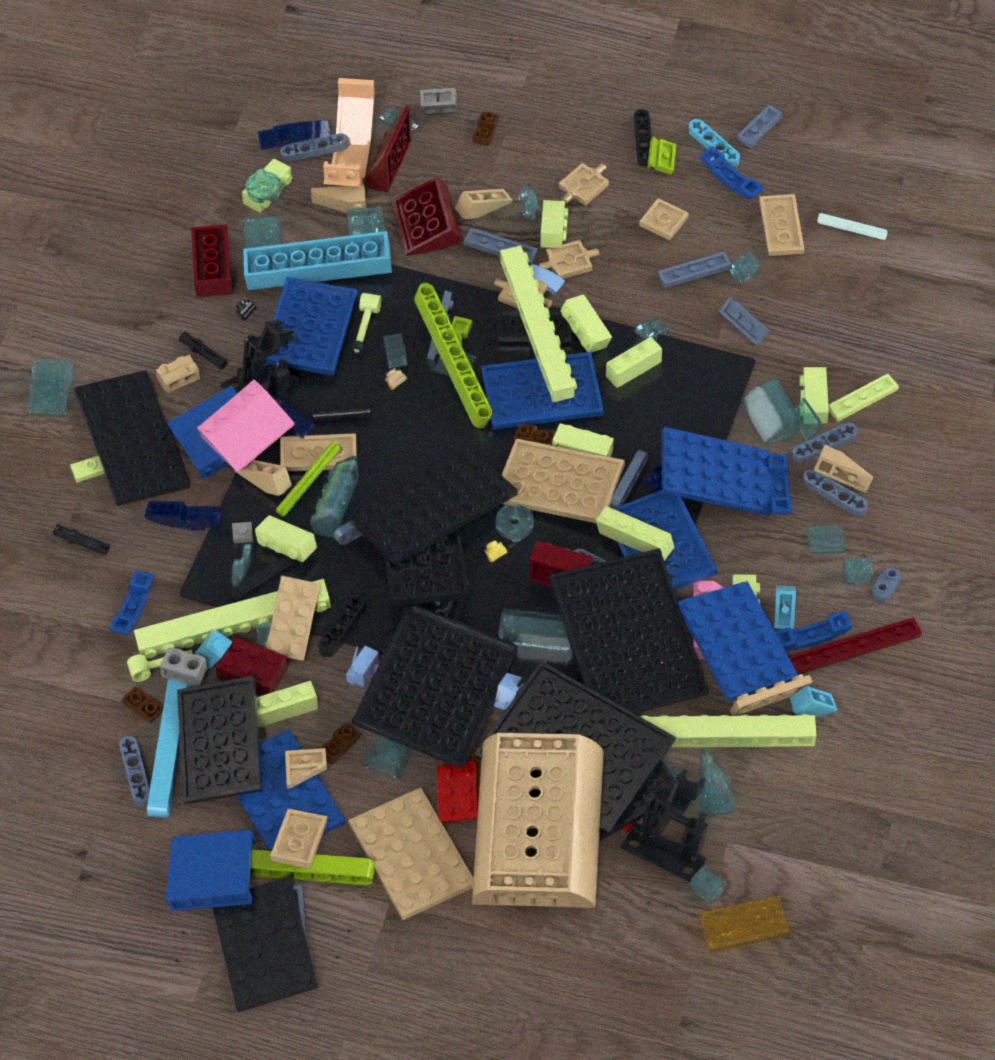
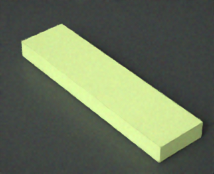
M886 374L829 404V413L838 422L897 391L899 386L889 374Z

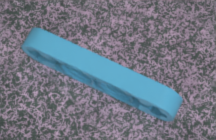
M694 119L690 121L689 133L706 149L711 146L715 149L717 146L724 147V150H718L725 156L724 161L732 167L739 165L740 154L702 120ZM711 136L713 139L706 140L704 139V137Z

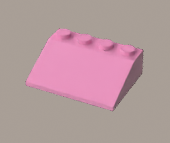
M253 380L197 427L202 438L238 473L295 424L269 393L256 380Z

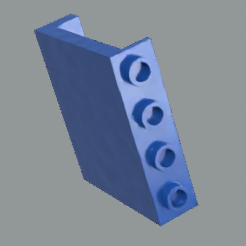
M232 385L167 423L171 433L179 441L198 470L202 480L212 476L223 467L229 466L202 438L197 427L237 394Z
M222 831L213 834L202 833L192 836L181 835L179 837H172L166 902L171 911L252 904L249 881L252 844H256L252 831Z

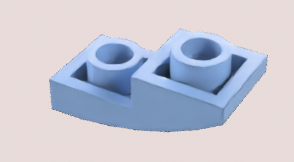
M532 264L533 278L547 283V291L555 295L565 280L545 268Z

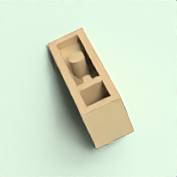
M364 184L359 187L311 188L312 203L348 214L366 212Z
M504 189L463 191L455 209L463 219H477L512 203L513 200Z
M824 445L814 468V471L864 493L867 492L873 479L872 475L844 453L827 445Z
M252 460L238 472L239 475L269 494L280 496L292 486L285 466Z

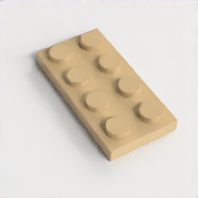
M795 194L759 196L768 256L804 254Z
M356 434L280 437L281 466H285L287 472L308 471L329 444L335 441L340 445V450L323 470L357 469Z
M281 576L266 649L285 655L288 658L304 661L320 587L319 583Z
M801 674L793 677L790 682L780 681L774 684L773 688H760L755 691L756 694L750 696L748 693L737 697V700L731 707V715L738 716L790 698L804 687L810 686L813 681L810 675L804 677Z

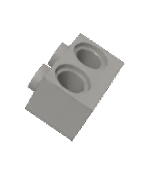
M455 88L420 90L423 114L458 112Z
M169 647L160 665L161 677L191 686H199L207 670L206 659L201 655L190 654L181 649Z

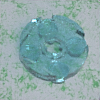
M264 169L257 170L246 181L248 197L257 203L276 200L281 194V179L272 172L265 171Z
M526 184L518 191L520 201H523L525 207L523 208L524 217L530 220L538 219L539 214L535 215V210L539 209L534 189L530 190L531 184Z
M507 505L501 508L496 515V530L501 536L511 539L513 542H519L533 530L534 520L532 512L523 505H517V507ZM511 520H518V524H511Z

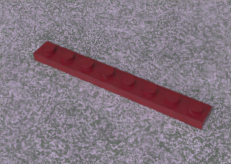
M912 617L788 657L797 674L800 675L919 638L922 632L915 618Z

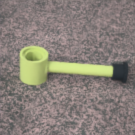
M362 293L359 309L364 311L356 341L353 342L349 349L353 355L361 356L364 354L363 340L371 314H378L380 311L382 299L380 295Z
M198 644V646L192 647L191 650L185 652L195 654L198 648L200 647V644ZM141 654L130 657L127 665L132 680L142 682L150 678V669L160 667L163 658L148 662L146 657Z

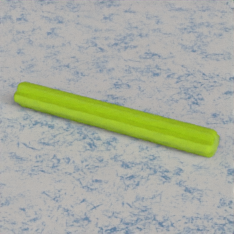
M332 441L276 508V512L280 516L284 517L340 450L338 443Z

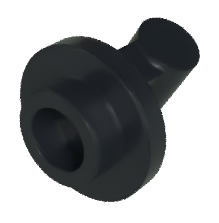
M242 299L235 306L237 308L235 312L245 321L257 307L249 299L246 301Z

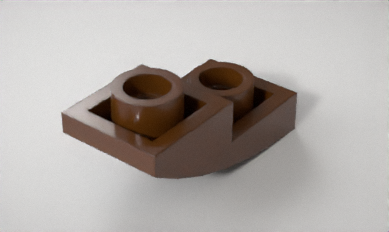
M482 111L472 142L490 145L499 120L498 114Z
M520 424L515 433L514 441L521 439L552 446L556 431L538 430L537 425Z
M136 686L121 700L131 711L149 723H152L163 712V707L151 696L148 698Z
M348 723L342 725L333 732L332 738L320 747L326 748V760L332 765L337 762L356 743L361 733Z

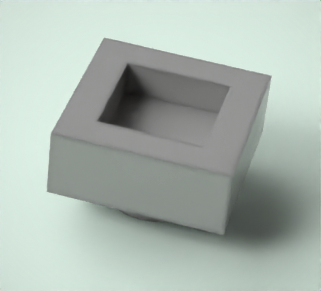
M251 522L232 523L234 543L253 542Z

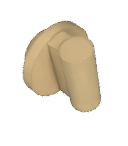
M394 368L386 373L387 378H385V381L391 390H394L407 380V377L400 369L396 370Z

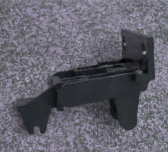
M280 320L267 321L261 336L249 335L244 341L243 370L241 368L237 369V376L221 383V387L226 389L230 384L236 383L239 386L234 389L238 394L253 380L261 384L268 379V390H265L286 413L288 390L298 384L299 378L290 374V371H288V361L285 359H280L276 365L263 367L264 359L279 352L280 347L294 339V336L291 335L294 331L292 329L282 330L280 326L282 321Z
M684 769L677 775L672 791L664 787L658 796V790L653 789L648 798L642 826L633 823L630 833L620 845V848L693 884L706 862V857L700 855L708 828V823L705 822L707 814L702 812L698 819L693 817L689 819L683 816V814L690 806L692 800L696 801L705 787L706 779L702 778L699 782L695 781L693 783L686 779L688 771ZM671 819L685 825L681 846L661 837ZM630 841H637L640 846L632 848L628 843ZM690 867L694 870V873L688 875L682 869Z

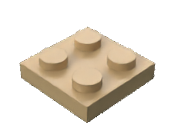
M658 198L639 221V226L670 241L688 219L689 213Z

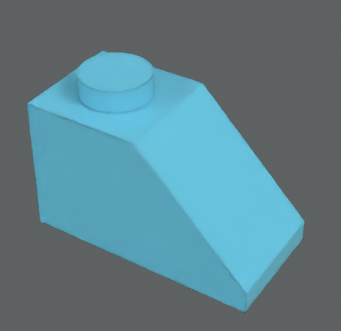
M776 585L774 628L785 629L790 627L794 629L795 586Z
M214 629L210 631L195 653L206 659V672L223 656L232 643L231 640Z
M809 686L804 687L789 698L792 710L797 716L807 714L818 717L837 711L832 694Z

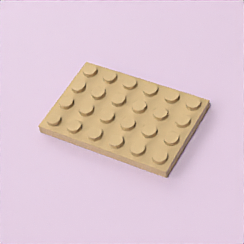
M516 439L502 476L517 489V495L502 504L597 523L596 519L606 506L609 507L611 504L612 496L615 493L625 466V461Z
M421 787L348 820V824L367 858L375 862V872L402 920L473 888V876L441 821H439L436 812Z

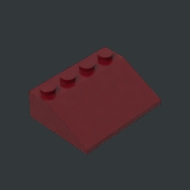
M405 106L391 124L388 132L384 133L383 143L379 145L377 156L372 160L371 170H368L366 173L368 188L389 192L411 143L410 106Z
M438 176L392 200L407 256L446 249L462 241L448 186Z

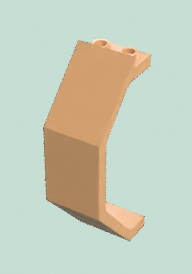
M339 78L336 134H345L349 146L345 150L333 153L332 164L324 161L323 184L359 187L366 180L371 149L375 94L374 80Z

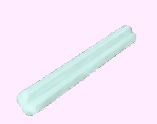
M823 213L819 214L817 220L819 224L882 240L886 239L888 233L886 229Z

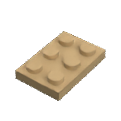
M287 809L270 855V861L310 869L327 824V816Z

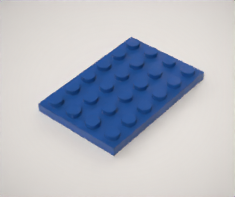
M286 277L273 321H282L280 325L282 330L292 329L294 333L291 335L294 336V339L280 347L279 352L264 359V363L276 365L280 359H285L288 361V368L334 376L358 290Z
M591 352L566 355L565 363L570 365V376L575 379L577 389L574 390L573 398L553 402L537 359L481 366L486 398L492 409L490 417L492 430L518 427L520 424L533 425L604 415Z
M668 427L662 429V493L769 517L771 514V476L768 465L770 450Z
M660 490L614 509L671 534L674 549L664 562L674 591L718 574L717 568L681 497L664 494ZM617 541L624 557L643 553Z
M748 581L678 601L684 621L727 702L736 700L737 697L746 693L748 695L756 694L755 691L763 687L767 689L773 688V685L780 681L790 682L793 677L798 676Z
M290 729L260 742L263 791L236 796L268 851H272L287 809L327 816V824L323 835L346 824L343 815L318 775L287 789L285 751L302 750Z

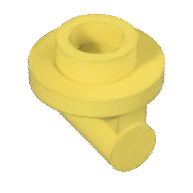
M496 540L486 545L487 549L484 550L491 563L507 553L502 542H497Z

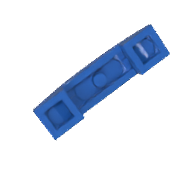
M713 146L700 155V159L709 171L735 193L745 198L753 199L764 190V187L752 177L749 179L745 178L725 162V156Z
M768 454L771 476L772 514H792L787 454Z
M135 570L129 583L130 590L119 614L115 615L109 628L111 632L129 635L133 631L147 602L154 574Z
M845 610L828 615L827 620L792 631L788 627L775 631L785 651L797 650L834 639L852 629V624Z

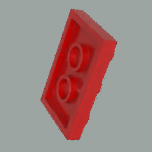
M476 760L467 761L463 770L450 764L437 766L438 819L442 824L477 819L479 789L478 763Z

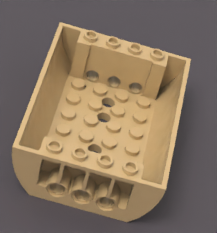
M496 733L484 741L481 759L472 905L595 908L604 753L603 749L596 742L579 734ZM538 769L542 771V775L539 778L531 777V772ZM533 789L541 791V794L536 798L529 795ZM536 828L538 834L535 837H529L527 835L529 829ZM529 848H535L537 854L529 857L526 855V851Z

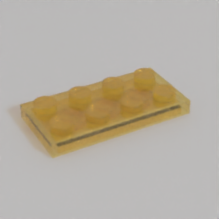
M779 895L701 912L698 916L709 953L790 935V929Z

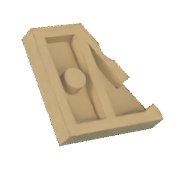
M326 748L285 751L287 789L327 770Z

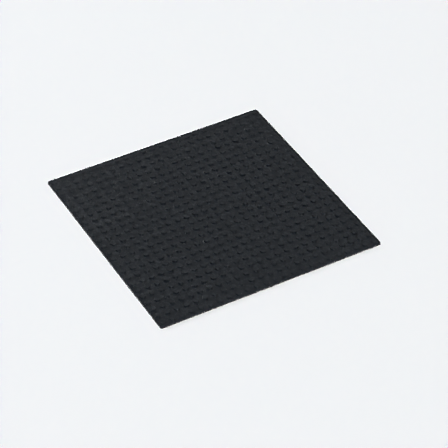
M391 264L392 273L326 281L325 284L357 289L358 295L334 376L288 368L292 376L295 375L299 378L298 384L288 390L286 414L295 425L281 437L356 434L357 469L322 470L284 517L276 512V508L307 471H288L292 486L280 496L264 492L236 472L180 590V596L214 607H221L278 591L281 576L309 582L324 579L331 608L323 612H314L310 634L322 637L351 595L360 594L365 598L366 608L343 643L355 647L358 646L362 649L364 646H367L384 655L408 605L391 606L385 556L365 536L362 535L345 545H341L334 538V532L340 526L348 523L349 516L469 447L502 475L515 443L514 436L518 428L510 427L492 430L491 419L484 428H477L472 424L449 373L446 375L438 368L439 366L442 369L443 366V369H445L440 354H436L434 360L427 358L432 337L415 303V295L419 286L423 283H428L434 287L440 302L445 290L452 292L450 300H453L451 311H447V314L450 315V323L452 324L454 316L472 320V327L467 339L462 338V348L468 361L472 362L469 359H473L471 367L485 397L486 393L481 366L537 359L531 342H498V309L515 307L498 301V296L501 292ZM362 293L380 295L382 298L380 311L378 314H371L363 340L364 354L361 356L353 355L349 349L353 342L356 341L364 311L359 309ZM550 306V308H548V309H562V308ZM601 319L612 338L606 348L591 354L604 415L533 425H537L538 430L557 431L559 424L571 425L578 429L589 430L596 434L614 438L613 451L610 457L625 461L618 485L637 451L647 452L649 454L647 462L624 503L625 505L662 490L661 431L664 427L727 441L755 366L754 358ZM573 331L572 342H560L561 346L559 347L561 350H564L565 355L587 353ZM652 337L662 348L661 363L616 388L606 377V363ZM394 368L396 370L400 369L407 377V380L394 390H391L385 381V378H387L386 373ZM352 405L353 407L370 406V418H356L352 421L350 419L314 422L313 410L347 408ZM280 437L254 460L281 465ZM682 498L696 526L704 502ZM506 504L497 506L461 527L459 530L468 581L469 599L455 600L447 617L518 645V651L508 673L522 677L520 685L525 684L540 661L582 683L552 588L530 581L529 559L537 541L548 542L557 547L568 548L571 551L584 549L605 561L624 557L617 541L600 534L597 523ZM269 515L314 534L317 548L304 562L298 560L237 600L230 596L229 591L285 556V554L260 545L257 541L255 529ZM251 522L253 542L234 543L232 523ZM494 540L497 542L501 541L507 553L491 563L484 551L487 549L486 545ZM435 602L427 603V609L436 612L439 606ZM350 615L342 617V620L346 622L352 619ZM338 629L332 632L334 636L342 634V631Z

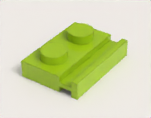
M653 136L650 140L647 167H654L657 171L671 175L674 171L676 144L663 139L657 140Z

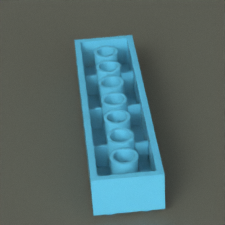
M387 231L243 249L244 277L248 290L284 286L286 277L320 282L392 273Z

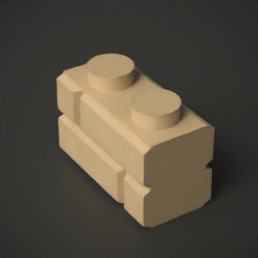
M190 355L180 356L174 362L162 364L156 369L157 379L166 394L200 379L199 369Z

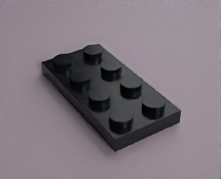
M518 308L498 309V342H530ZM548 309L550 314L549 320L550 322L553 321L555 326V336H559L560 342H572V329L563 317L561 309Z

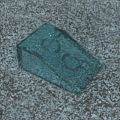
M43 358L33 359L28 413L65 416L74 381L75 364L72 361Z
M701 749L700 780L702 778L706 779L702 795L708 817L732 813L736 800L734 792L730 793V777L725 775L724 768L706 749Z

